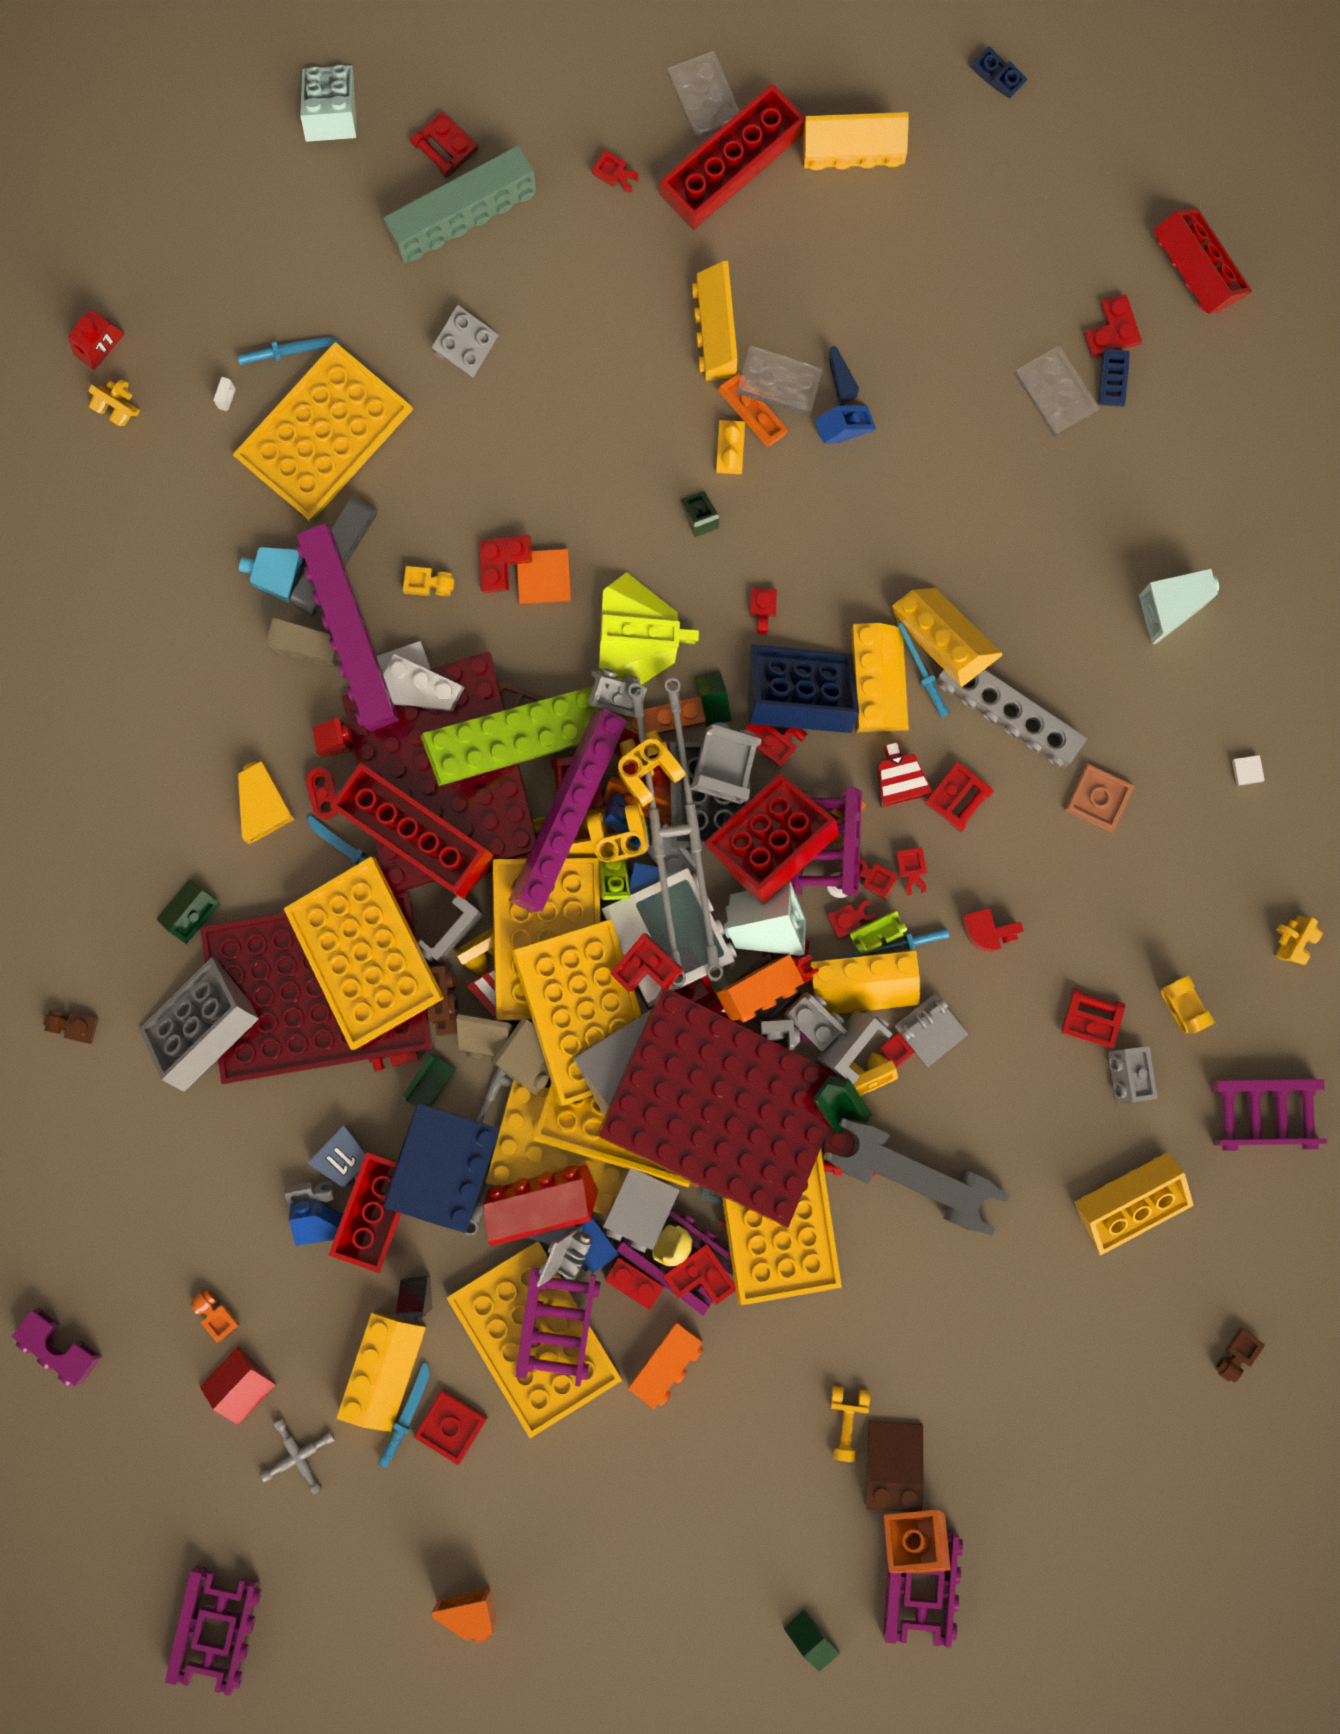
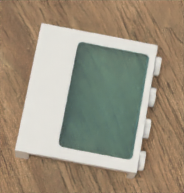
M688 868L667 878L676 946L680 954L683 972L686 975V981L682 986L676 987L671 985L668 988L672 991L706 976L709 968L706 952L708 945L698 878L696 874L691 875ZM660 882L630 895V899H622L602 909L605 919L613 920L623 956H625L643 933L648 934L669 954L670 945ZM708 899V906H709V913H710V912L714 911V909H713V907H712V904H711L710 900ZM710 913L714 946H717L719 966L723 968L728 965L731 969L735 967L734 958L737 957L731 943H725L722 937L725 934L724 928L719 919L714 921ZM713 968V969L710 970V973H713V972L717 971L718 969H717V968ZM647 974L638 984V987L650 1008L654 1005L661 987ZM680 974L674 982H682V975Z

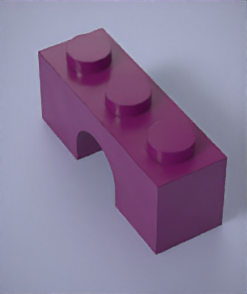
M40 1308L31 1310L11 1336L17 1341L16 1346L26 1353L31 1352L38 1357L37 1362L42 1367L48 1370L52 1368L59 1374L58 1378L64 1384L77 1386L83 1383L102 1356L82 1341L74 1343L66 1353L58 1351L53 1345L52 1337L60 1324Z

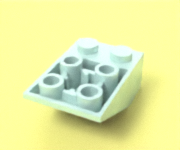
M353 65L302 69L301 121L306 142L356 138L357 121Z

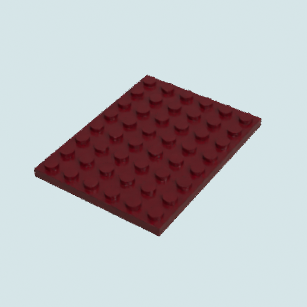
M489 651L428 669L464 687L453 711L394 704L400 721L370 732L364 726H360L355 715V712L358 711L356 702H351L348 694L342 696L348 726L352 731L357 765L362 763L491 852L494 857L487 866L492 865L493 859H515L530 853L537 834L519 763L439 786L421 739V735L425 732L505 711L492 654ZM375 839L382 872L393 894L436 882V880Z
M410 893L393 894L416 939ZM286 913L200 927L205 963L211 957L218 961L250 1001L259 1018L251 1028L218 1058L221 1084L225 1085L433 1049L428 1012L425 1009L361 1047L351 1050Z
M661 988L596 1136L783 1227H789L830 1128L829 1123L813 1101V1098L829 1076H839L668 988Z

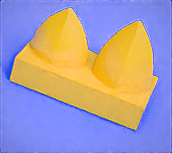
M719 420L716 473L742 474L744 421Z
M493 927L454 949L461 964L479 976L487 974L488 963L485 952L488 951L494 956Z
M872 1052L870 1054L867 1072H864L853 1061L849 1065L860 1076L853 1084L860 1096L898 1079L897 1069L893 1061H888L877 1053Z

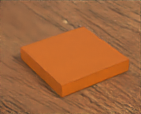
M568 549L532 551V562L517 564L520 605L571 602Z

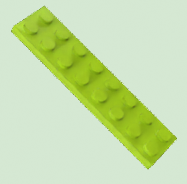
M593 686L423 733L421 739L438 785L441 786L578 746L593 712L602 710L588 704ZM613 712L614 714L626 720L624 714ZM626 723L625 729H629L628 723Z

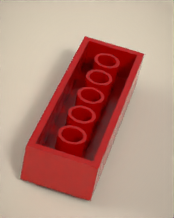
M772 83L660 181V195L695 230L803 135L805 116Z
M362 763L358 765L330 805L332 809L462 899L466 897L494 857L487 849Z

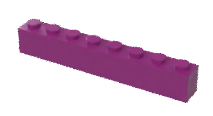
M324 523L296 534L299 541L296 544V548L301 559L305 558L308 567L304 568L309 582L314 583L316 591H313V596L316 604L322 606L324 615H321L324 627L326 630L330 629L333 638L329 640L333 652L339 654L341 663H338V667L342 677H347L350 686L346 689L351 702H356L358 711L355 712L359 725L364 726L371 732L400 721L332 530Z
M607 709L593 712L508 901L531 913L543 911L627 720Z

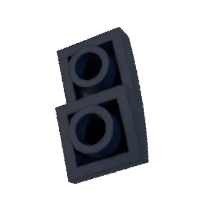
M990 46L970 66L984 81L1008 98H1011L1027 80L1011 61L1006 64Z

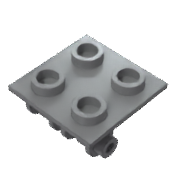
M457 305L431 348L435 351L434 355L439 359L446 358L473 378L499 334Z
M935 993L894 1026L927 1068L969 1035L948 1010V1005L945 1001L939 999Z
M581 1224L574 1230H568L561 1239H555L548 1249L549 1258L539 1270L541 1277L537 1287L542 1286L558 1273L563 1275V1279L575 1280L583 1265V1260L586 1258V1254L592 1244L591 1236L585 1232L581 1233L584 1225Z

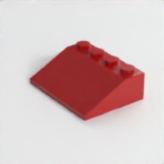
M779 773L708 838L704 844L736 880L764 905L839 835L835 818Z

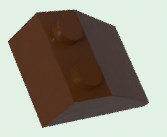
M869 1421L864 1499L867 1509L901 1512L922 1511L923 1424Z

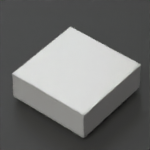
M221 377L213 401L218 409L227 411L236 388L232 381L225 377Z
M1260 755L1232 760L1237 786L1265 781Z

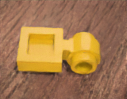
M406 566L403 592L404 594L430 596L431 588H433L436 595L450 596L451 592L454 591L455 580L452 579L453 575L447 572H438L437 576L432 577V568Z

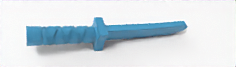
M326 337L278 346L277 342H272V347L237 356L240 365L273 357L278 361L281 360L280 356L330 348L335 342L340 345V341Z
M897 623L904 641L924 679L919 683L921 688L926 687L940 718L947 716L950 713L934 683L936 680L935 676L929 677L903 623Z
M308 816L311 829L336 849L351 858L354 864L357 865L368 859L363 851L360 849L356 850L315 818Z
M947 928L922 933L921 935L912 936V934L904 936V941L880 946L868 952V954H859L858 952L845 955V958L861 957L906 945L907 949L910 950L917 945L949 938Z
M427 1363L422 1364L399 1421L393 1426L395 1429L378 1461V1464L384 1468H388L390 1460H392L398 1444L402 1440L401 1438L410 1429L408 1426L430 1376Z

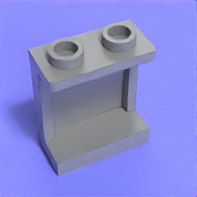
M715 723L707 727L704 732L691 790L738 804L747 801L750 793L747 785L756 748L761 744L762 739L755 737V734L750 731L740 730L737 732L731 730L730 726L724 723Z
M459 896L452 903L463 914L435 947L431 948L421 939L417 942L422 947L420 950L423 956L433 964L436 960L443 964L483 917L476 908Z
M855 1009L843 1025L848 1032L845 1035L840 1033L823 1052L821 1051L816 1059L840 1078L849 1079L854 1084L860 1076L849 1065L876 1032L885 1037H891L892 1033L887 1029L889 1024L880 1016H874L867 1010L865 1013H862Z
M630 1168L603 1225V1228L607 1229L606 1235L618 1241H621L622 1237L631 1240L630 1246L644 1253L647 1248L653 1250L680 1190L636 1169Z

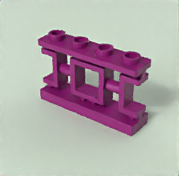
M673 1204L669 1216L688 1229L687 1231L692 1238V1246L697 1250L701 1248L702 1245L699 1242L703 1240L731 1261L729 1245H726L725 1248L721 1247L716 1243L718 1237L707 1229L701 1232L694 1226L697 1222L686 1213L680 1216L674 1212L673 1208L675 1205ZM625 1238L616 1251L672 1292L662 1276L675 1266L669 1267L662 1264L661 1267H658L631 1247L632 1241ZM719 1259L718 1261L725 1271L733 1275L732 1262L727 1265ZM700 1285L697 1290L705 1296L704 1300L692 1291H689L680 1299L704 1316L712 1300Z
M950 1530V1532H947L951 1569L947 1570V1579L944 1578L945 1571L920 1573L937 1575L935 1600L910 1598L912 1573L901 1575V1573H889V1568L887 1569L883 1625L885 1643L896 1644L897 1641L907 1643L908 1629L933 1631L932 1642L934 1646L944 1645L946 1648H951L952 1640L957 1638V1623H953L954 1612L959 1610V1595H955L956 1584H960L961 1567H957L958 1556H962L963 1539H959L956 1531ZM900 1594H903V1605L916 1607V1621L901 1619L900 1631H897ZM943 1598H945L943 1635H940L941 1625L938 1622H927V1608L942 1609Z
M195 1566L190 1571L165 1683L176 1685L177 1682H180L182 1685L188 1686L193 1673L216 1677L217 1681L214 1692H224V1695L230 1696L235 1688L239 1689L243 1672L239 1671L241 1661H245L248 1654L249 1644L245 1643L247 1633H252L255 1623V1616H252L254 1605L258 1606L262 1589L258 1588L259 1580H248V1578L244 1577L239 1581L238 1590L215 1586L213 1584L216 1571H206L207 1568ZM206 1581L203 1593L218 1596L215 1608L202 1606L199 1609L198 1617H196L203 1583ZM245 1590H247L240 1626H237L240 1614L226 1611L228 1599L241 1601L244 1598ZM206 1617L230 1622L225 1645L201 1640ZM192 1636L191 1649L204 1651V1658L202 1664L190 1661L186 1665L185 1672H183ZM235 1646L228 1679L225 1681L227 1669L213 1666L215 1655L228 1657L232 1647Z

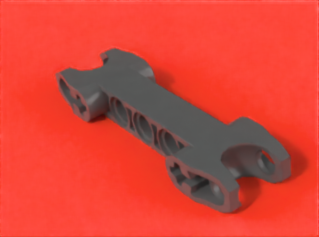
M844 1118L840 1119L838 1125L848 1130L854 1137V1149L845 1156L826 1151L823 1159L834 1164L843 1173L869 1184L875 1172L948 1206L943 1219L967 1230L993 1235L995 1229L980 1218L979 1207L988 1198L1007 1202L1009 1194L996 1187L988 1179L965 1169L960 1180H955L886 1148L885 1146L890 1134L871 1125L852 1122Z

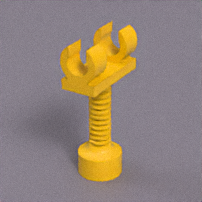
M833 1386L830 1408L843 1410L844 1412L841 1444L839 1447H834L833 1459L854 1462L856 1450H853L850 1445L853 1414L855 1412L869 1413L870 1391L859 1389L858 1405L843 1404L844 1388Z

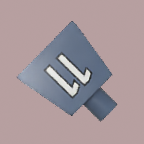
M343 1125L308 1164L340 1186L347 1187L353 1180L356 1181L367 1150L347 1125Z

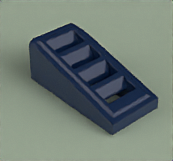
M834 345L830 348L828 359L838 403L842 406L857 398L859 387L840 352Z
M1105 349L1103 351L1100 365L1099 405L1125 406L1130 351ZM1108 370L1120 371V374H1108ZM1107 381L1120 382V385H1107ZM1106 391L1119 392V396H1108Z

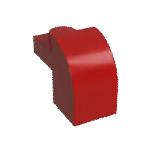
M990 908L961 917L965 934L970 943L976 948L987 952H995L1002 949L999 939H1002L1003 943L1011 942L1018 939L1017 934L1024 932L1021 922L995 928Z

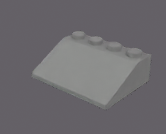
M211 957L139 1028V1031L161 1080L185 1092L259 1018L250 1001L218 961Z
M651 1009L573 1057L604 1116Z

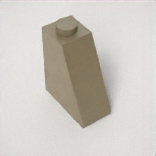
M272 618L266 643L275 654L336 667L337 662L341 661L339 654H335L329 640L333 638L332 635Z

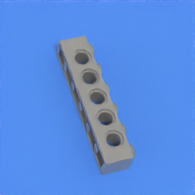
M985 669L971 680L973 683L971 688L961 687L945 670L942 671L936 680L944 692L950 695L954 693L962 698L961 702L968 708L980 710L983 713L982 716L987 721L993 724L999 723L1005 727L1004 731L1013 738L1020 737L1027 742L1026 746L1036 753L1042 752L1048 756L1047 760L1056 767H1068L1088 739ZM982 693H992L994 702H985L982 698ZM1004 707H1013L1016 711V716L1012 718L1006 716ZM1026 721L1035 722L1038 728L1037 732L1028 731L1025 725ZM1049 735H1054L1058 738V747H1053L1048 743L1047 737Z

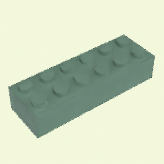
M518 145L383 217L389 238L403 263L414 262L420 259L425 252L441 248L451 238H459L468 229L476 225L481 226L485 224L490 217L498 213H506L516 203L530 200L537 193L534 171Z

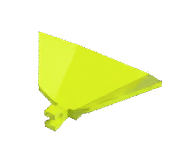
M626 572L603 590L599 653L600 671H602V668L615 671L617 676L623 678L625 674L632 675L640 679L639 683L644 684L675 663L679 642L686 644H696L698 642L699 630L680 629L677 611Z

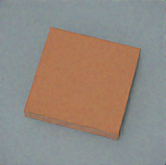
M1087 763L1065 811L1113 833L1135 785Z

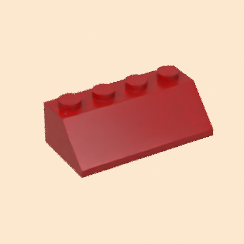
M1198 208L1175 211L1153 230L1157 236V243L1167 251L1171 257L1170 262L1172 266L1181 272L1184 277L1185 286L1194 292L1198 298L1197 303L1204 312H1207V314L1220 312L1252 292L1250 286Z
M366 1152L328 1256L380 1273L401 1216L399 1212L382 1207L397 1164L396 1160Z
M587 1164L569 1166L562 1171L546 1172L539 1177L523 1178L512 1184L496 1185L489 1189L483 1203L489 1245L494 1246L591 1221L598 1189Z

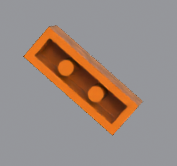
M789 954L771 961L716 992L729 1020L735 1021L740 1019L743 1023L756 1016L754 1011L760 1008L764 1011L776 1005L775 999L781 996L785 999L797 993L796 987L802 985L804 981Z
M676 1321L632 1380L628 1390L653 1409L658 1404L663 1406L671 1395V1392L668 1391L674 1382L677 1384L681 1382L687 1373V1370L684 1369L690 1360L695 1362L704 1350L700 1347L703 1343L702 1339Z

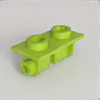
M895 910L849 934L856 952L868 954V952L882 946V940L885 939L888 943L900 936H904L903 933L907 931V928L901 922L898 912Z

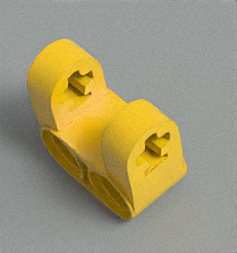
M654 738L642 742L622 757L618 765L620 778L642 807L646 806L654 798L640 778L659 765L674 783L686 775L673 755L659 740ZM649 747H654L658 750L659 755L656 758L650 759L645 756L644 751ZM627 763H633L637 766L638 771L635 774L629 775L623 771V767Z
M640 803L625 806V814L630 832L611 837L608 836L602 813L587 816L590 838L595 854L601 861L615 862L642 855L648 850L647 826ZM634 836H637L641 842L640 848L637 851H633L629 846V841ZM609 842L615 847V853L610 858L604 853V847Z
M1189 975L1174 981L1160 990L1176 1023L1185 1034L1199 1032L1215 1023L1209 1010H1205L1195 992V985Z

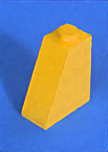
M253 761L243 767L244 771L238 773L242 838L248 844L295 820L270 771L262 761L259 763Z

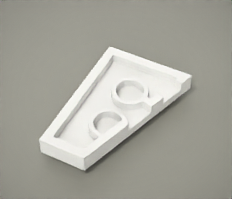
M396 654L393 655L383 674L393 703L400 706L408 705L426 709L453 711L464 690L463 686Z

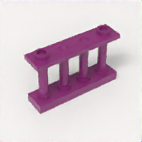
M846 788V795H843L842 798H811L822 808H842L845 811V821L837 824L839 834L844 837V847H841L840 850H822L812 859L840 860L843 863V873H840L839 876H803L802 869L790 880L795 894L802 895V886H834L842 889V893L847 896H859L862 791L858 788Z
M1324 1079L1211 1081V1092H1220V1097H1223L1224 1140H1213V1145H1222V1151L1239 1150L1238 1145L1302 1144V1149H1319L1318 1144H1327V1138H1315L1313 1096H1316V1090H1325ZM1236 1091H1246V1097H1249L1251 1139H1235L1234 1097H1236ZM1263 1091H1273V1096H1276L1278 1139H1262L1260 1096H1263ZM1289 1091H1299V1096H1302L1304 1138L1289 1139L1287 1096H1289Z
M533 1265L530 1272L515 1377L526 1379L528 1372H533V1370L576 1376L575 1386L580 1387L581 1381L587 1380L589 1364L584 1363L593 1297L599 1298L601 1282L596 1281L597 1274H591L589 1283L551 1278L542 1286L537 1287L541 1277L539 1275L541 1266ZM551 1288L588 1294L586 1310L543 1304V1301H539L540 1290ZM541 1315L584 1321L582 1337L541 1332L539 1328H535L536 1317L541 1318ZM539 1342L580 1348L578 1365L535 1359V1356L531 1355L532 1344L537 1345Z

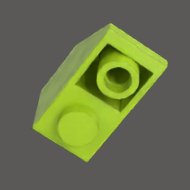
M599 859L601 899H630L625 859L615 862H604Z

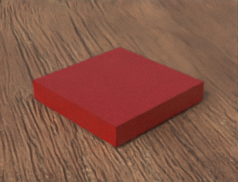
M442 1389L413 1437L459 1466L488 1417Z

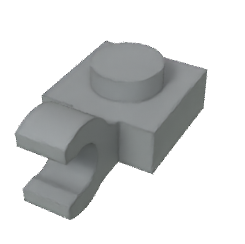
M332 1181L321 1182L315 1188L312 1187L311 1182L285 1187L284 1195L290 1210L291 1204L300 1201L318 1200L320 1202H328L333 1200L332 1191H334Z

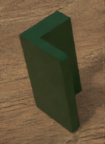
M190 879L159 915L157 921L168 932L187 945L220 903Z
M431 1054L405 1090L401 1099L408 1101L416 1106V1103L431 1107L456 1069L435 1054Z
M829 1076L813 1098V1101L837 1134H841L844 1128L838 1125L841 1118L867 1123L872 1116V1113L849 1079Z

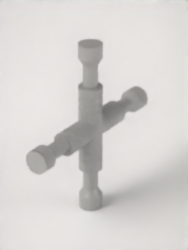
M283 1418L275 1422L273 1425L281 1433L284 1439L283 1443L290 1455L277 1462V1465L270 1470L262 1471L260 1473L261 1479L265 1483L276 1473L284 1472L286 1469L296 1465L302 1477H305L310 1485L309 1490L312 1495L318 1493L322 1488L311 1475L312 1470L305 1458L317 1452L318 1448L324 1444H330L335 1441L334 1435L329 1431L315 1443L312 1441L299 1449L293 1436L290 1437L287 1432Z

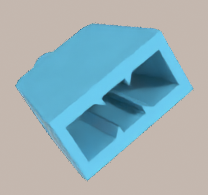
M260 547L256 559L244 556L241 558L239 571L251 574L250 583L254 588L290 603L291 594L299 581L304 559H301L297 550Z

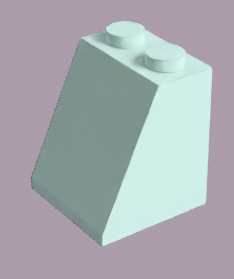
M1212 569L1151 582L1139 594L1151 644L1158 643L1205 607L1218 594L1219 582L1217 577L1213 576Z
M790 881L764 905L748 891L730 894L729 906H726L728 920L724 924L726 937L728 939L731 938L735 948L798 956L805 954L806 918Z

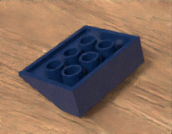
M751 644L748 688L749 724L852 733L859 715L852 654Z
M416 1103L382 1207L466 1233L500 1129Z

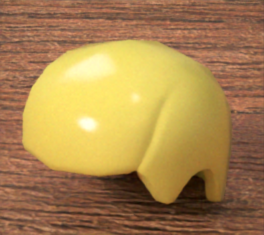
M666 1226L661 1231L652 1250L654 1260L669 1267L677 1266L684 1262L691 1252L692 1238L689 1232L680 1226Z

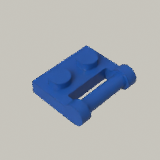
M615 792L608 800L604 822L619 834L630 832L625 814V806L629 804L623 800V796L620 793ZM644 817L647 826L649 849L652 844L650 821ZM637 836L632 837L630 842L637 848H640V839Z

